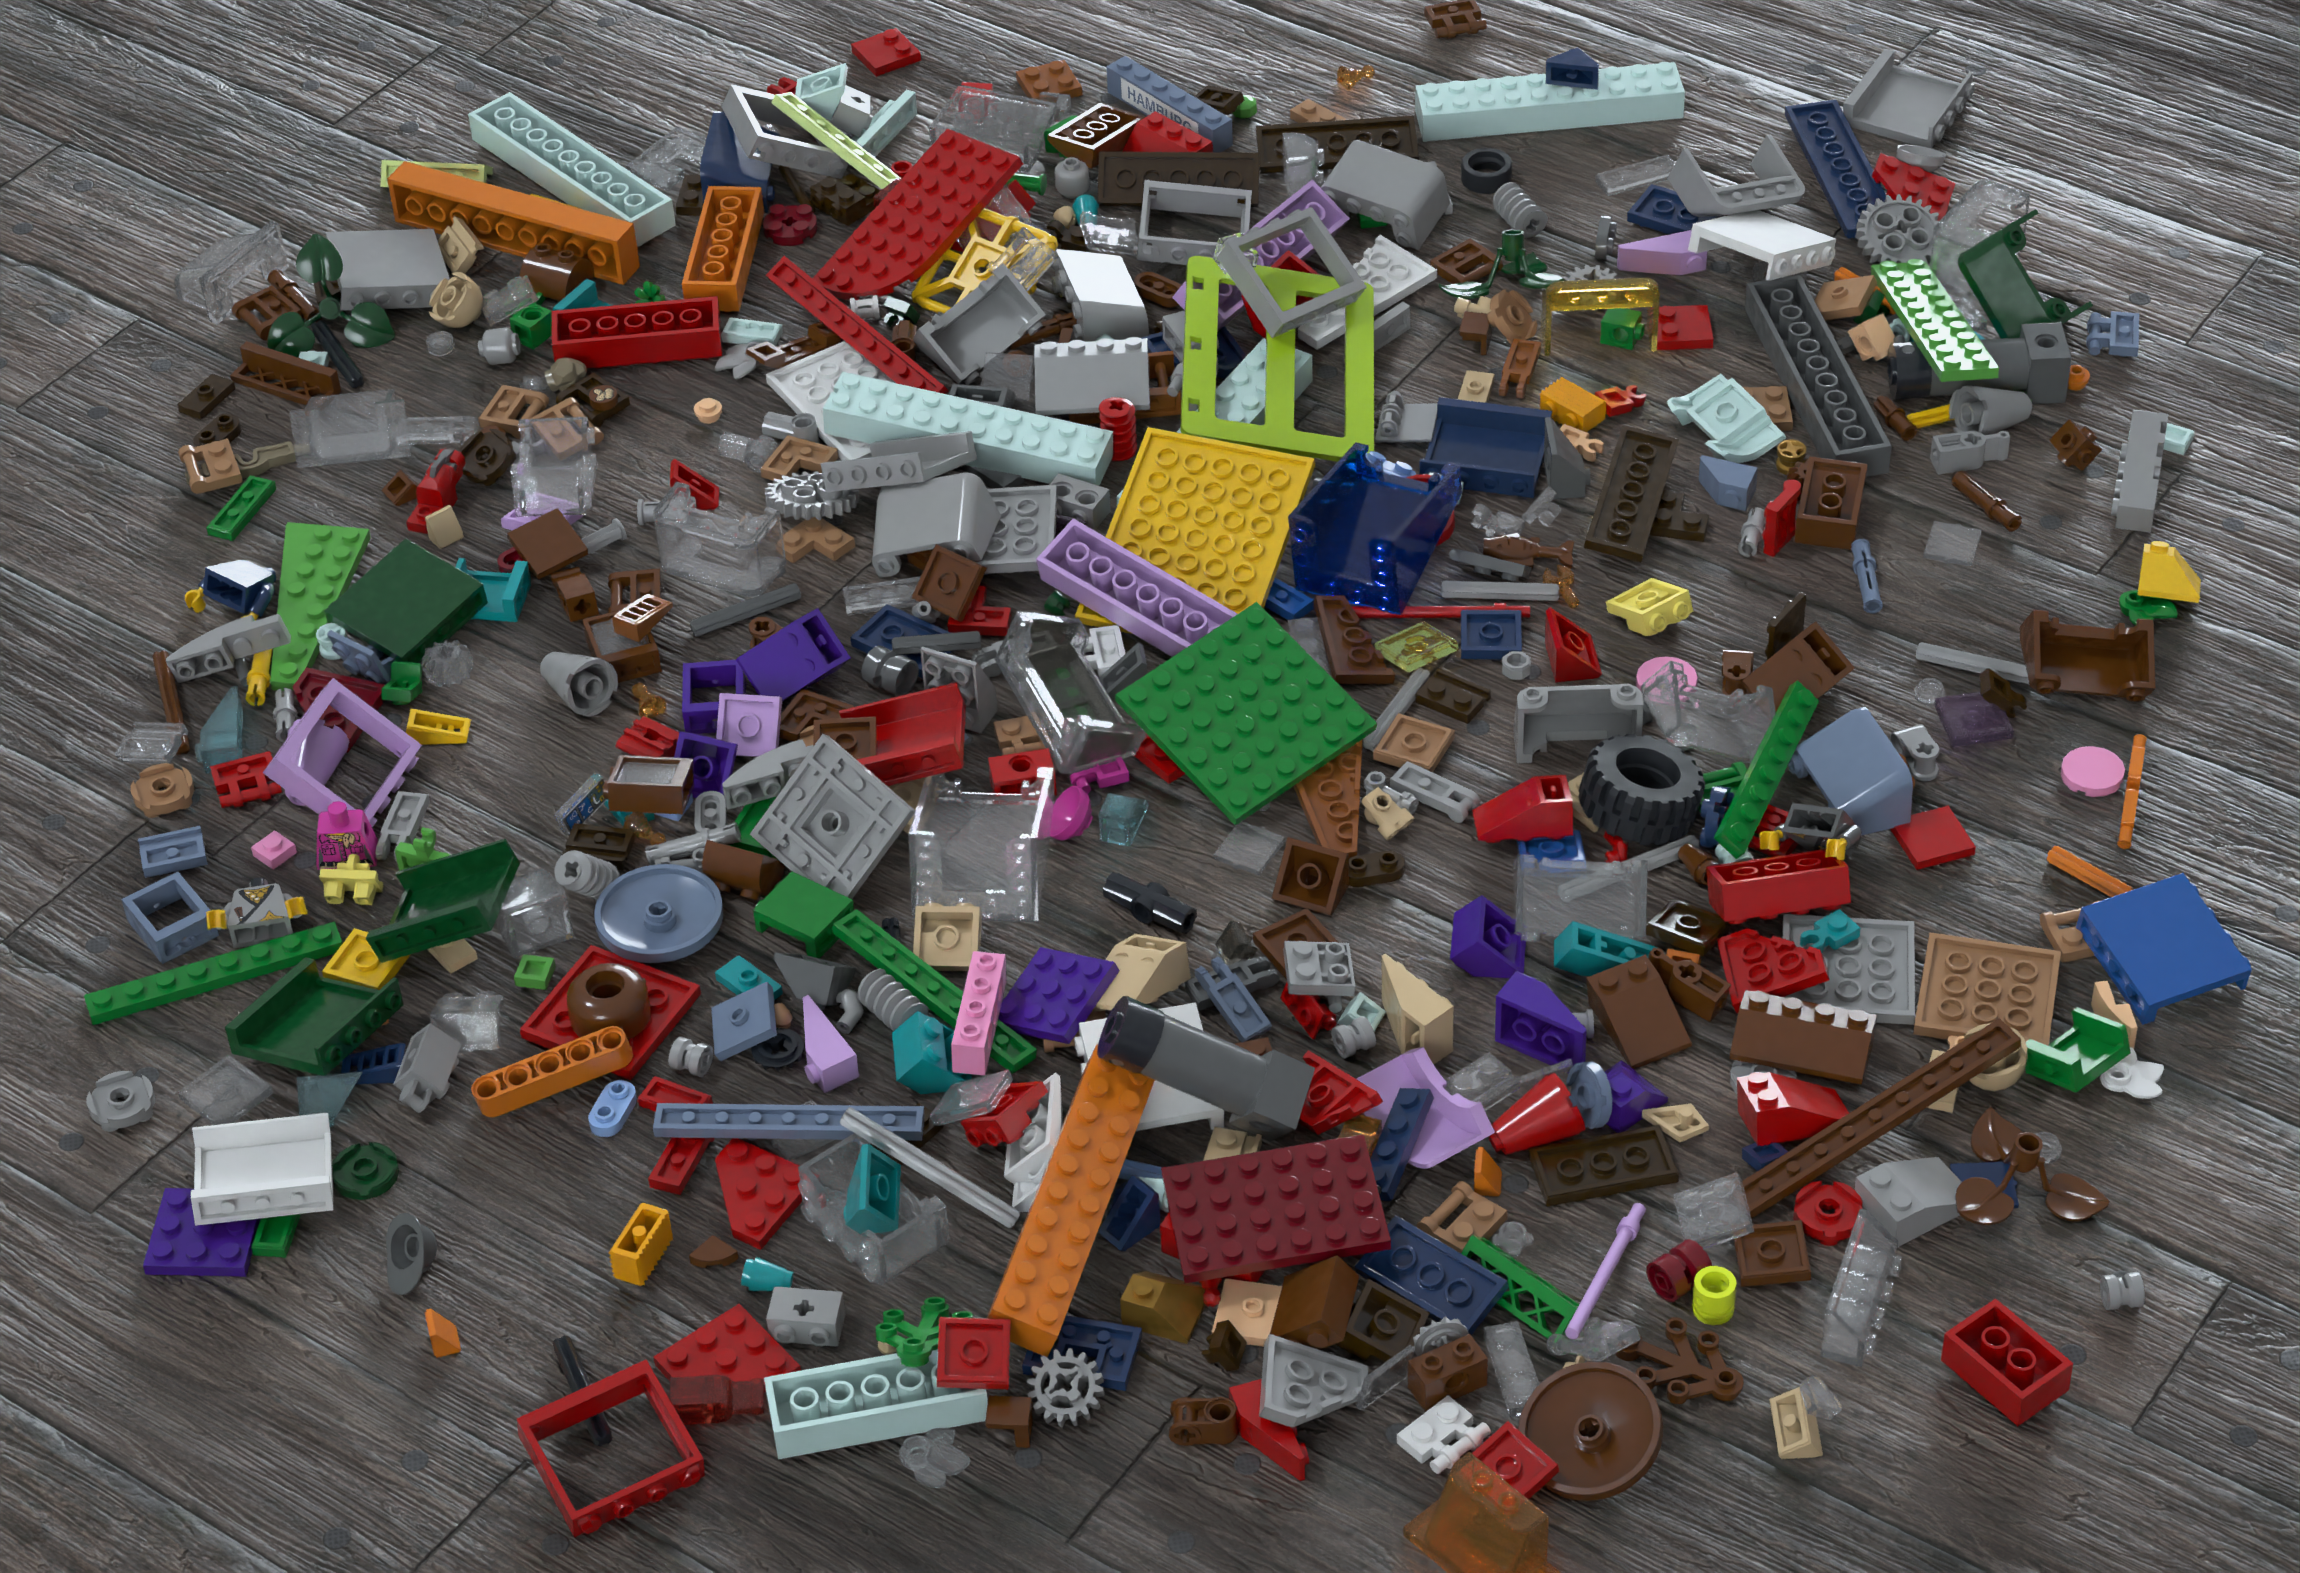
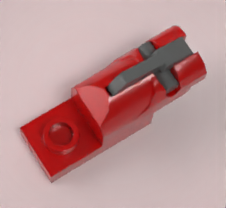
M444 448L431 461L425 476L416 488L418 505L406 521L408 531L428 534L425 517L448 505L454 506L458 500L455 486L462 477L463 469L466 465L465 457L461 452Z

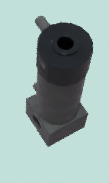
M2061 322L2021 324L2020 338L1980 340L1999 367L1998 378L1941 382L1916 342H1905L1904 336L1898 335L1894 338V343H1891L1889 346L1887 374L1892 399L1953 395L1962 386L1973 385L2024 392L2030 400L2032 399V404L2066 403L2072 357Z
M1123 996L1119 999L1111 1010L1101 1032L1097 1050L1100 1059L1130 1072L1142 1074L1232 1113L1229 1124L1254 1135L1261 1134L1262 1138L1268 1141L1296 1130L1315 1071V1067L1276 1050H1272L1262 1056L1170 1017L1164 1014L1163 1011L1129 996Z

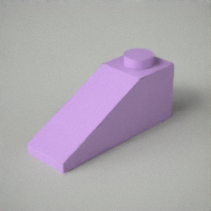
M1692 230L1618 245L1617 268L1622 271L1685 275L1706 270L1707 251L1694 253L1688 250Z
M809 995L803 997L807 1065L804 1067L805 1073L812 1084L817 1083L822 1091L826 1093L859 1077L857 1055Z

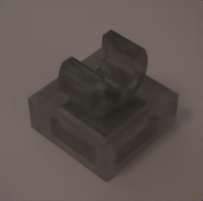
M1235 921L1228 923L1215 943L1222 960L1227 966L1239 962L1242 958L1250 960L1258 951L1256 947L1250 946V942L1253 939L1252 936L1245 933L1240 922Z

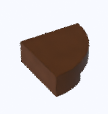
M714 1235L709 1237L689 1255L690 1263L701 1268H707L706 1265L723 1264V1266H727L739 1259L736 1249Z

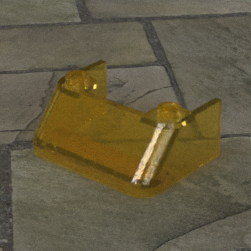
M1651 278L1558 281L1548 285L1542 292L1541 332L1545 356H1550L1552 311L1647 307V329L1651 351H1657L1660 298L1657 282Z

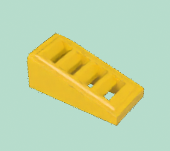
M410 709L406 733L421 745L467 743L471 719ZM454 729H460V732H455Z

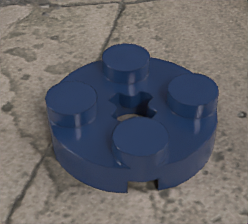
M1713 786L1710 799H1704L1702 802L1701 817L1706 818L1705 828L1702 829L1700 835V845L1703 847L1716 849L1719 844L1714 839V836L1734 798V793L1730 792V787Z

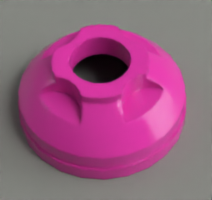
M1078 786L1067 788L1054 803L1046 823V831L1050 837L1060 841L1071 839L1075 836H1081L1083 831L1089 827L1093 818L1091 815V803L1088 794Z

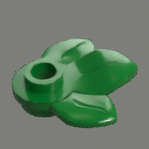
M2137 590L2124 592L2119 598V606L2122 613L2128 616L2129 620L2137 625L2136 621L2138 618L2153 620L2157 618H2177L2178 615L2175 605L2171 602L2172 599L2137 595Z

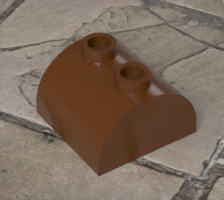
M540 243L528 252L522 263L519 287L524 288L526 292L533 290L534 294L540 292L543 293L544 297L561 301L586 279L592 280L594 278V268L589 259L575 256L572 250L557 251L551 249V246L547 243Z
M710 840L706 841L702 860L703 874L709 877L719 890L730 893L731 887L741 889L740 896L758 900L760 894L767 896L781 880L785 870V865L777 859Z

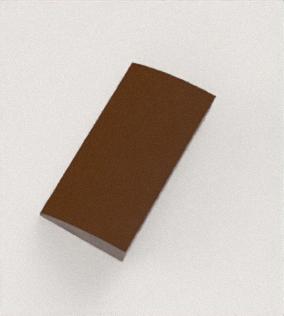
M1099 103L1048 134L1047 140L1066 157L1077 158L1086 163L1088 168L1092 169L1099 165V152H1119L1123 150L1136 123L1145 118V116Z

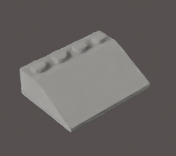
M1129 337L1125 340L1103 338L1090 342L1073 340L1069 343L1048 341L1035 344L1036 414L1100 412L1099 404L1111 397L1128 399L1133 403L1135 410H1150L1147 338Z

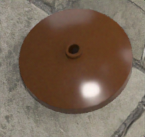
M1583 1362L1555 1372L1536 1387L1522 1410L1518 1430L1558 1464L1560 1472L1547 1482L1544 1487L1569 1499L1590 1501L1615 1496L1632 1487L1648 1472L1660 1451L1663 1438V1420L1652 1391L1636 1374L1612 1363Z

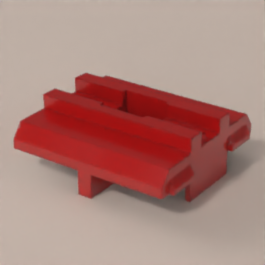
M643 716L640 720H634L633 726L630 729L626 728L623 730L624 734L617 740L615 745L617 749L632 756L673 758L679 732Z

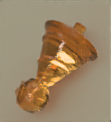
M1370 64L1363 66L1361 70L1340 66L1337 72V82L1349 91L1362 77L1367 79L1374 77L1375 69Z
M643 683L635 684L632 687V694L640 699L638 713L641 718L645 716L650 719L665 712L666 701L663 697L648 693V688Z
M633 812L630 816L626 815L623 829L634 830L637 838L650 840L651 846L666 842L663 833L653 832L652 826H650L647 817H645V813Z

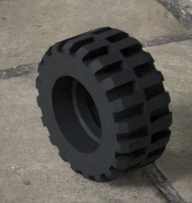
M1619 734L1603 740L1591 750L1578 790V797L1586 816L1592 818L1593 824L1599 829L1604 828L1607 834L1613 837L1615 835L1623 837V841L1630 843L1636 841L1640 845H1649L1650 843L1664 845L1668 841L1673 842L1680 839L1691 830L1704 794L1705 781L1700 767L1696 766L1695 760L1690 755L1686 756L1684 751L1678 746L1673 747L1669 745L1668 741L1660 739V741L1655 740L1649 735L1640 737L1635 734H1626L1624 737H1621Z

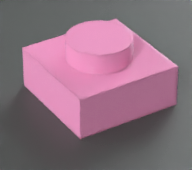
M275 830L251 847L253 856L273 870L297 853L295 844Z

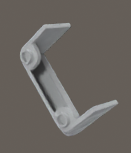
M1771 134L1766 135L1750 164L1760 181L1713 188L1688 148L1682 150L1667 178L1686 209L1692 215L1699 217L1732 215L1794 204L1800 201L1805 192L1804 184Z

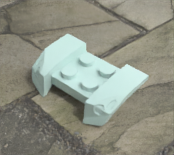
M1721 373L1693 392L1682 397H1672L1667 401L1669 408L1677 416L1682 426L1694 422L1712 439L1704 444L1709 447L1713 456L1718 459L1735 463L1755 460L1786 439L1785 434L1772 423L1765 408L1733 378L1727 380Z

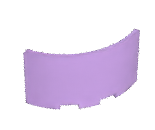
M1424 1047L1409 1050L1356 1078L1377 1091L1383 1100L1380 1105L1362 1113L1378 1137H1380L1400 1088L1431 1090L1434 1100L1408 1160L1409 1164L1418 1168H1431L1495 1133L1481 1102L1470 1101L1458 1093L1452 1096L1444 1089L1447 1086V1082L1430 1060Z

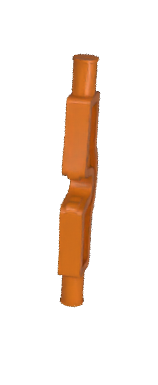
M2137 734L2133 737L2119 841L2117 844L2122 849H2129L2131 847L2145 744L2147 741L2146 736L2142 734Z

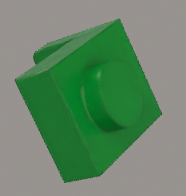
M394 661L391 664V680L382 687V700H392V703L395 705H407L422 693V665L420 663Z

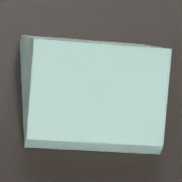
M846 63L797 79L795 96L822 117L831 121L845 91L848 69Z

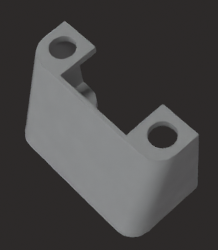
M1055 249L1054 255L1050 260L1052 269L1055 271V276L1052 277V286L1055 293L1059 292L1061 297H1066L1068 303L1072 302V312L1074 318L1077 319V324L1073 325L1076 340L1084 342L1096 341L1102 334H1108L1114 340H1125L1129 337L1141 339V337L1149 335L1148 318L1144 304L1121 256Z

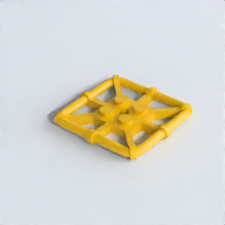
M984 208L968 226L971 240L962 255L951 251V245L940 259L920 277L911 294L912 300L921 307L937 314L938 312L945 313L951 307L929 299V297L955 287L963 290L956 302L957 304L975 290L983 280L986 281L992 276V272L1004 263L1012 273L1018 261L1042 252L1026 280L1015 276L1029 295H1032L1037 289L1036 283L1053 257L1055 249L1058 247L1057 238L1046 231L1020 222L1017 217H1007ZM977 217L1002 226L993 242L980 237L976 222ZM1015 232L1037 240L1015 250L1004 247L1010 235ZM943 260L956 263L948 277L929 284ZM989 264L985 272L981 273L979 271L980 267H985Z

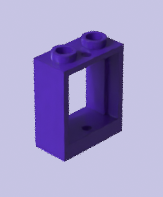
M736 660L683 663L682 714L685 732L695 734L717 732V721L712 720H718L719 702L692 703V688L736 685V694H746V675Z

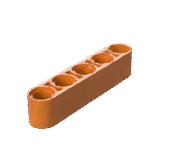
M617 1026L606 1027L485 1074L474 1081L471 1087L472 1094L483 1115L497 1117L621 1069L630 1063L633 1051L623 1029Z

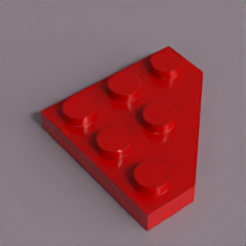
M1880 153L1872 173V178L1877 184L1882 183L1887 189L1886 195H1889L1892 200H1896L1898 194L1901 195L1904 201H1906L1909 195L1912 196L1913 203L1921 199V206L1923 208L1931 205L1930 214L1938 212L1937 221H1944L1956 184L1955 182Z
M1749 928L1717 939L1726 980L1731 984L1729 993L1736 1013L1739 1012L1745 990L1762 991L1769 995L1785 997L1830 980L1825 959L1820 949L1810 946L1808 949L1797 947L1793 941L1772 936L1771 939L1759 935L1758 931Z
M732 1138L715 1158L732 1236L760 1250L818 1183L817 1173L739 1138Z
M740 1303L654 1356L655 1366L675 1387H689L690 1383L709 1384L710 1389L738 1390L739 1386L758 1387L759 1392H766L764 1377L801 1371L800 1365Z

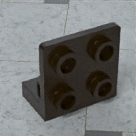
M1800 592L1793 600H1789L1783 611L1769 621L1767 626L1769 638L1765 649L1767 660L1804 631L1806 594Z

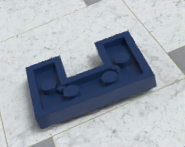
M1065 1316L1059 1335L1047 1358L1049 1360L1054 1359L1053 1354L1056 1349L1060 1352L1061 1356H1065L1069 1348L1073 1350L1074 1354L1080 1355L1084 1352L1087 1356L1096 1357L1095 1362L1098 1366L1096 1373H1102L1104 1382L1098 1386L1126 1391L1142 1340V1328ZM1027 1349L1022 1364L1023 1374L1034 1376L1031 1368L1033 1366L1043 1367L1042 1355Z

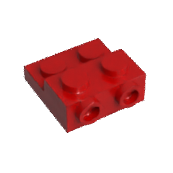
M1043 1082L1005 1084L960 1122L966 1131L965 1135L969 1143L978 1148L985 1143L997 1146L1001 1142L1011 1144L1024 1135L1023 1130L1032 1123L1027 1113L1040 1105L1039 1099L1048 1093Z

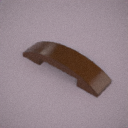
M817 322L808 326L807 336L778 347L766 341L747 348L746 354L765 366L779 369L834 346L842 339L821 322Z

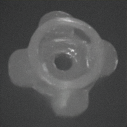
M1510 1221L1500 1227L1499 1234L1493 1235L1492 1243L1503 1248L1512 1257H1516L1521 1254V1250L1525 1246L1533 1244L1534 1238L1531 1233H1527L1523 1224Z

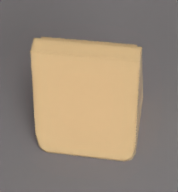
M450 505L425 517L429 539L438 548L442 549L464 537L460 524Z

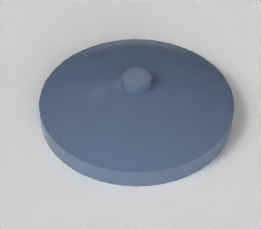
M657 864L634 869L612 881L603 890L596 902L594 919L600 940L613 953L632 961L661 963L684 958L708 944L717 934L722 924L723 904L718 887L705 874L686 866Z

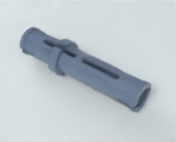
M1857 539L1851 544L1854 556L1852 566L1854 573L1858 575L1863 608L1867 613L1873 614L1879 612L1883 607L1875 574L1877 564L1871 555L1869 541Z

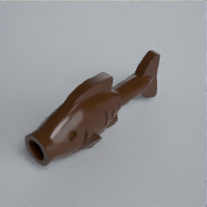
M1518 533L1506 534L1493 538H1484L1483 555L1532 568L1534 566L1533 560L1538 557L1558 559L1564 566L1572 568L1574 541H1567L1559 547L1540 546L1539 537L1527 538L1520 536Z

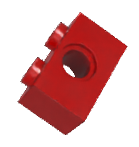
M1049 748L988 758L989 778L996 805L1057 796L1055 770Z

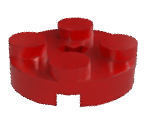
M1822 1181L1812 1182L1804 1186L1796 1195L1793 1220L1802 1221L1803 1232L1808 1236L1818 1239L1823 1245L1834 1246L1839 1240L1851 1237L1860 1229L1863 1220V1202L1860 1195L1844 1183L1833 1181V1185H1822ZM1822 1208H1824L1825 1210H1831L1833 1208L1835 1209V1213L1826 1214L1822 1212Z

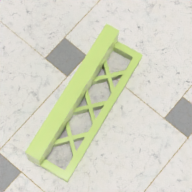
M382 160L381 187L389 188L387 178L404 161ZM406 161L486 183L487 175L493 174V167L484 164Z

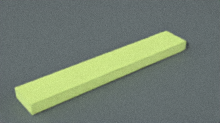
M788 92L774 96L771 102L773 105L883 191L890 192L902 179L793 93Z

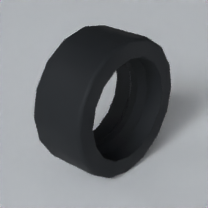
M1495 148L1475 149L1468 152L1462 159L1461 181L1470 191L1492 194L1496 193L1503 184L1511 182L1512 161L1509 155ZM1493 169L1496 170V172L1480 173L1476 170Z

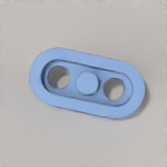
M616 1080L604 1087L588 1115L590 1129L593 1134L599 1137H610L622 1129L637 1102L635 1087L632 1083L625 1080Z

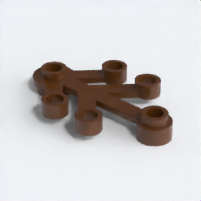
M1670 1318L1666 1322L1665 1335L1673 1342L1678 1355L1644 1342L1640 1334L1634 1329H1623L1616 1335L1614 1353L1619 1359L1634 1361L1643 1356L1669 1367L1655 1371L1651 1367L1642 1366L1636 1370L1635 1374L1640 1378H1650L1649 1380H1643L1650 1390L1657 1385L1669 1383L1667 1398L1674 1404H1683L1688 1399L1712 1394L1721 1401H1731L1743 1390L1744 1380L1742 1375L1737 1370L1726 1367L1718 1349L1719 1336L1713 1331L1706 1330L1698 1335L1697 1343L1698 1350L1706 1355L1711 1369L1698 1363L1686 1337L1687 1324L1681 1318ZM1679 1328L1680 1331H1674L1672 1329ZM1710 1341L1712 1344H1705L1704 1342ZM1694 1377L1701 1381L1688 1385L1682 1379ZM1679 1390V1391H1682L1683 1393L1677 1394V1393H1674L1673 1391Z

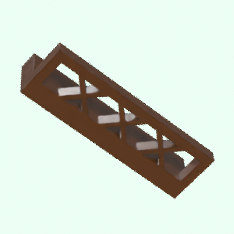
M248 341L240 347L243 363L230 375L234 383L321 411L341 393L337 370ZM248 371L258 373L257 375L244 376ZM274 379H277V380H280V381H281V382H276V383H271V384L264 382V381H269V380H274ZM297 386L304 388L295 391L288 390V388ZM324 394L320 400L310 397L312 395Z

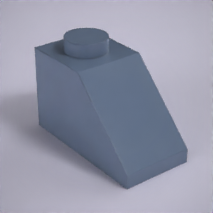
M1701 455L1699 482L1717 505L1746 511L1756 491L1758 468Z

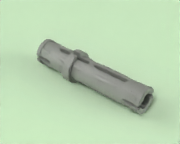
M736 822L714 829L703 828L701 832L645 847L646 857L650 865H655V860L661 859V857H670V860L692 855L698 848H705L707 840L725 845L741 842V833Z

